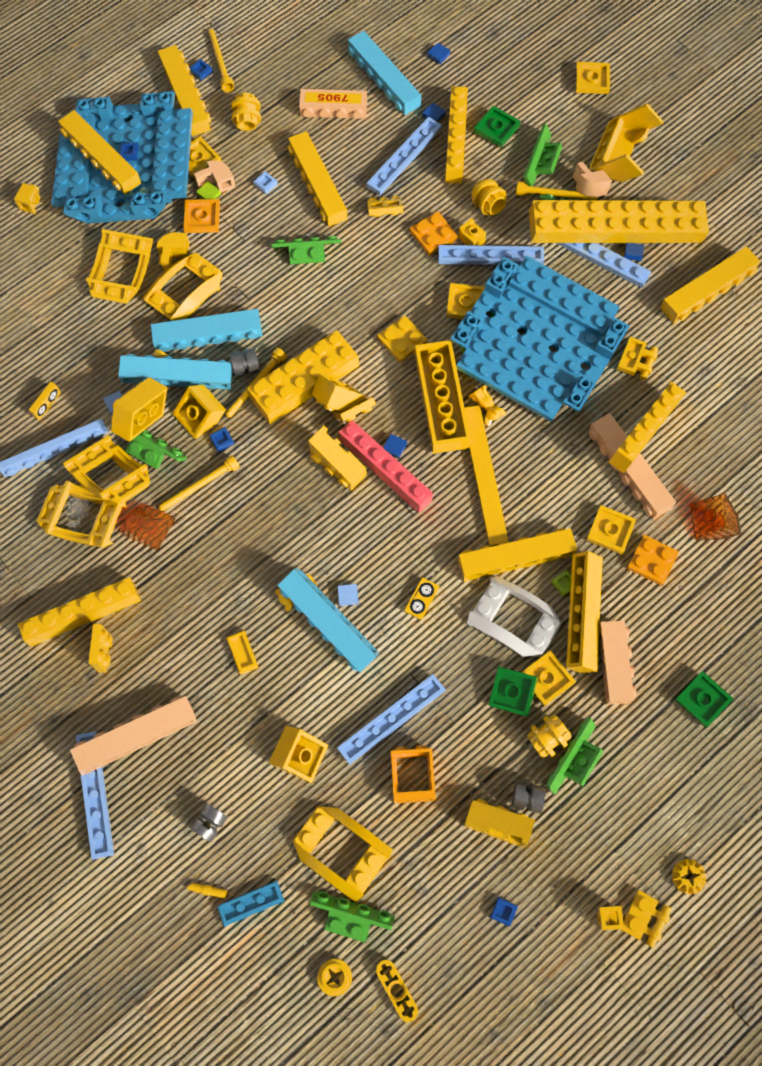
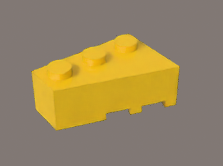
M323 426L308 440L310 458L317 465L320 463L328 475H334L342 487H348L352 491L367 476L366 467L350 451L347 453L340 447L339 444L341 442L337 438L333 440L327 434L328 429Z
M477 799V801L472 800L464 827L524 848L529 843L535 819L521 813L510 812L509 809L502 806H490L489 802Z

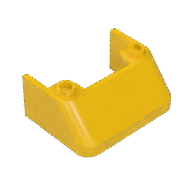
M648 103L613 118L606 125L590 164V170L592 172L603 170L610 179L618 182H626L643 175L644 171L630 158L634 145L645 141L649 130L662 125L664 121Z

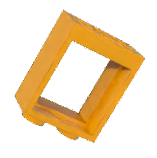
M426 745L415 746V749L407 750V747H395V751H391L394 804L435 801L432 748H427ZM427 757L429 791L398 792L396 759Z

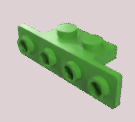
M543 124L538 133V139L529 158L527 169L524 172V180L528 186H534L537 175L553 174L562 150L560 142L549 143L551 132L547 124Z
M337 236L327 237V240L320 241V237L309 238L310 241L303 242L302 239H292V243H285V240H275V244H271V248L289 247L290 265L325 262L324 245L341 244V239H337Z
M144 430L132 439L125 450L155 469L160 467L165 454L177 461L187 459V456L182 454V450L168 446L165 440L156 439L147 430Z
M587 717L585 722L580 724L576 737L570 741L567 752L559 759L555 772L549 776L546 786L551 793H557L565 778L583 787L603 754L601 748L587 742L596 728L591 718Z
M314 891L309 903L311 906L329 911L325 926L326 931L366 943L371 924L392 930L395 916L387 911L375 910L365 904H356L345 898L330 896L322 891Z

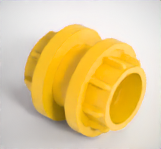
M251 93L236 95V99L231 102L233 110L232 122L240 130H254L261 122V114L259 113L261 109L260 101Z
M493 179L480 180L473 187L472 202L483 214L496 215L505 208L506 192Z
M546 715L543 718L545 724L539 729L535 725L531 726L532 731L527 734V738L543 758L549 754L553 757L556 754L553 749L560 743L565 748L568 746L567 741L571 739L570 732L557 715H553L550 718Z

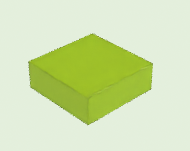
M209 181L196 191L197 196L201 199H216L221 195L220 190Z
M565 570L551 581L562 597L571 591V574L568 570Z

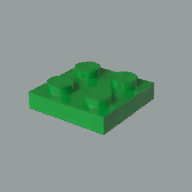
M492 106L474 127V133L502 148L519 128L521 121Z
M498 666L488 706L528 717L538 677Z
M701 671L674 701L706 729L733 698L706 673Z

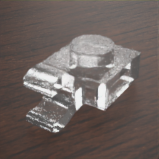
M70 498L66 516L70 518L68 521V527H71L70 531L78 532L81 519L87 520L91 504L89 500Z

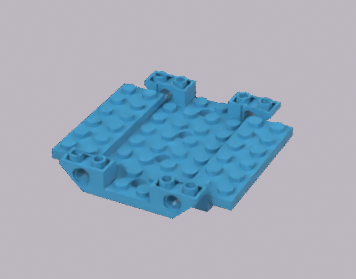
M174 91L141 94L140 104L113 106L109 97L77 99L76 112L119 154L121 143H138V160L127 162L138 172L141 184L126 195L121 190L117 191L112 185V181L110 179L106 180L101 170H96L91 164V160L89 158L85 159L80 149H75L68 137L64 138L60 133L51 202L53 207H64L63 213L65 215L90 224L154 219L165 208L166 203H172V199L187 198L193 120L192 109L172 110L175 99ZM124 202L121 207H117L119 203Z
M527 255L520 266L503 256L486 282L483 293L472 310L466 313L450 341L466 349L456 365L458 370L552 422L562 404L577 412L581 410L630 325L615 318L620 306ZM491 311L495 316L488 317L486 312ZM517 329H524L526 334H519ZM555 346L558 351L551 352L548 347ZM580 364H587L589 370L582 369Z

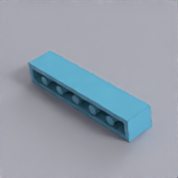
M365 31L348 39L347 51L349 55L354 57L359 67L366 71L368 77L375 81L377 87L383 90L386 97L395 104L398 111L407 115L421 106V94Z
M258 309L151 324L155 350L158 349L163 352L173 349H186L193 346L202 347L207 344H221L227 341L236 342L248 338L256 339L263 336Z
M127 354L126 356H120L119 379L121 383L139 384L150 377L164 386L189 387L204 384L206 388L231 390L232 363L226 360L215 362L208 359H174L169 356L155 358L152 355L139 357L134 354Z
M300 568L293 569L278 584L281 594L294 602L293 606L300 613L303 612L308 617L307 621L309 624L321 631L320 634L327 642L330 641L335 646L334 650L349 661L348 665L354 671L358 670L360 673L380 654Z

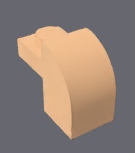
M208 161V168L194 173L199 189L208 181L211 184L215 183L221 193L235 187L234 177L229 167L223 162Z
M583 162L577 163L572 177L577 182L575 189L591 197L607 195L612 182L603 170L591 172Z

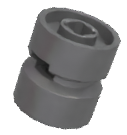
M255 348L246 349L244 353L240 351L230 353L235 376L243 375L246 371L250 373L260 371Z
M516 781L512 808L520 810L528 808L529 812L541 814L546 787L535 784L529 787L528 783Z
M205 802L199 811L200 817L195 818L189 828L212 843L218 833L217 828L222 827L228 817ZM205 819L212 823L210 829L202 825Z

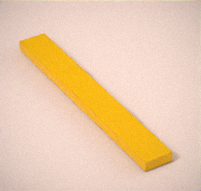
M480 405L465 407L471 438L469 450L488 543L493 547L503 541H508L481 408Z

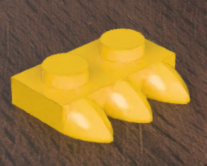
M394 195L391 200L383 196L379 201L375 198H370L367 201L369 216L379 217L384 214L397 215L403 213L402 199L399 196Z

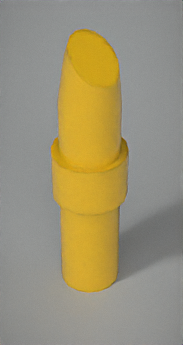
M192 883L186 888L206 896L226 898L227 890L207 884Z

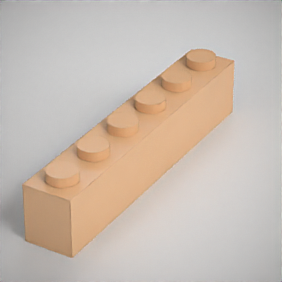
M610 413L591 423L589 429L590 438L597 442L601 453L607 456L609 460L628 437ZM640 453L624 473L611 464L612 468L621 475L623 483L630 487L634 498L641 502L645 513L651 516L653 520L673 508L676 501Z
M178 696L170 700V704L165 706L158 705L146 715L139 714L133 717L132 721L127 724L119 723L115 725L112 731L107 733L100 732L94 735V739L88 742H78L70 751L80 774L83 776L197 722L187 697L182 698Z

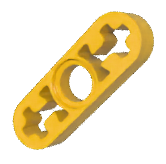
M390 960L381 961L377 965L376 973L398 1015L405 1022L415 1020L418 1015L417 1005L394 963ZM383 964L392 967L390 970L392 978L395 975L398 977V980L390 982L388 986L385 984V981L389 980L386 974H380ZM394 984H400L403 987L402 996L394 997L391 994V987ZM406 995L409 997V1000L405 1001L408 1007H414L412 1011L413 1016L410 1018L408 1015L403 1016L404 1007L402 1003L399 1006L396 1004L397 1001L403 1000Z

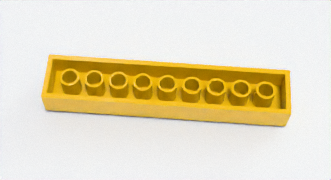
M533 200L529 209L531 243H702L709 234L705 201Z

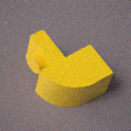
M168 233L157 242L159 264L162 265L164 271L172 265L173 257H187L190 244L187 233Z

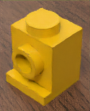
M22 183L14 198L19 210L32 214L36 213L34 208L40 201L39 188L37 186Z
M471 218L459 228L458 238L466 245L482 246L486 241V232Z
M621 906L599 907L597 921L598 925L601 926V930L624 929Z

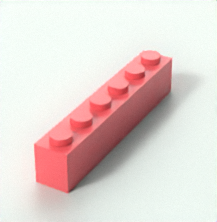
M353 420L339 431V441L414 510L420 513L432 502L433 492Z

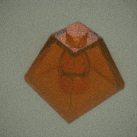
M725 493L690 504L695 540L727 539L741 534L739 516Z
M141 503L128 512L119 529L125 537L158 551L176 518Z

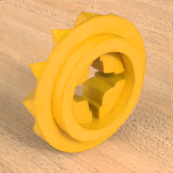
M684 859L674 866L672 880L676 888L681 892L696 894L702 891L707 883V873L704 871L703 866L695 860ZM687 870H690L691 874H697L692 879V884L689 879L681 878L688 873Z
M339 959L326 961L318 971V985L329 996L344 994L352 982L350 967ZM329 969L334 973L343 971L339 977L341 986L335 981L327 984L331 978Z

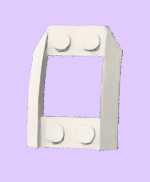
M498 576L490 578L491 583L473 612L470 611L467 625L473 626L486 635L498 640L523 658L525 656L542 657L562 625L551 606L523 588ZM508 594L525 601L543 613L526 643L506 629L491 622Z

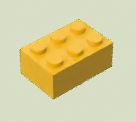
M148 377L135 388L127 391L121 398L116 399L112 406L111 432L130 442L164 415L167 387Z

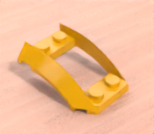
M102 229V238L98 246L96 259L91 273L86 279L90 288L89 291L93 298L127 304L138 292L142 284L150 258L153 239ZM111 250L140 255L131 286L102 281L109 263Z
M194 253L178 260L166 269L155 280L142 299L171 321L187 319L193 315L210 295L220 290V280H222L223 273L198 253ZM186 267L205 282L196 288L180 305L162 292L161 289L172 276Z
M109 435L63 463V466L91 493L118 504H123L150 484L148 466L135 461L119 445H116ZM111 458L129 475L105 490L93 482L85 473Z
M65 481V484L61 486L57 484L50 487L36 522L47 534L80 544L104 548L113 544L109 541L121 509H127L126 502L118 504L102 499L83 486ZM68 495L101 505L90 535L56 526Z
M317 806L292 840L299 860L355 903L364 896L363 893L385 861L390 859L393 850L346 813L335 807ZM334 820L340 822L369 844L345 880L310 854Z

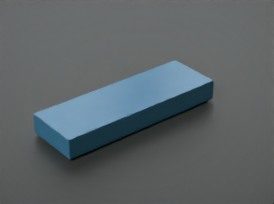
M274 881L222 903L217 908L223 925L226 927L280 904L285 900L278 881Z

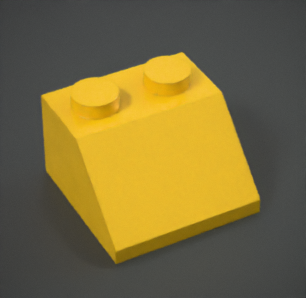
M319 374L311 393L316 398V402L333 412L335 409L344 411L363 401L366 397L351 385Z
M203 384L187 388L173 415L196 439L216 425L226 409Z
M286 725L269 764L312 783L328 745L301 729Z

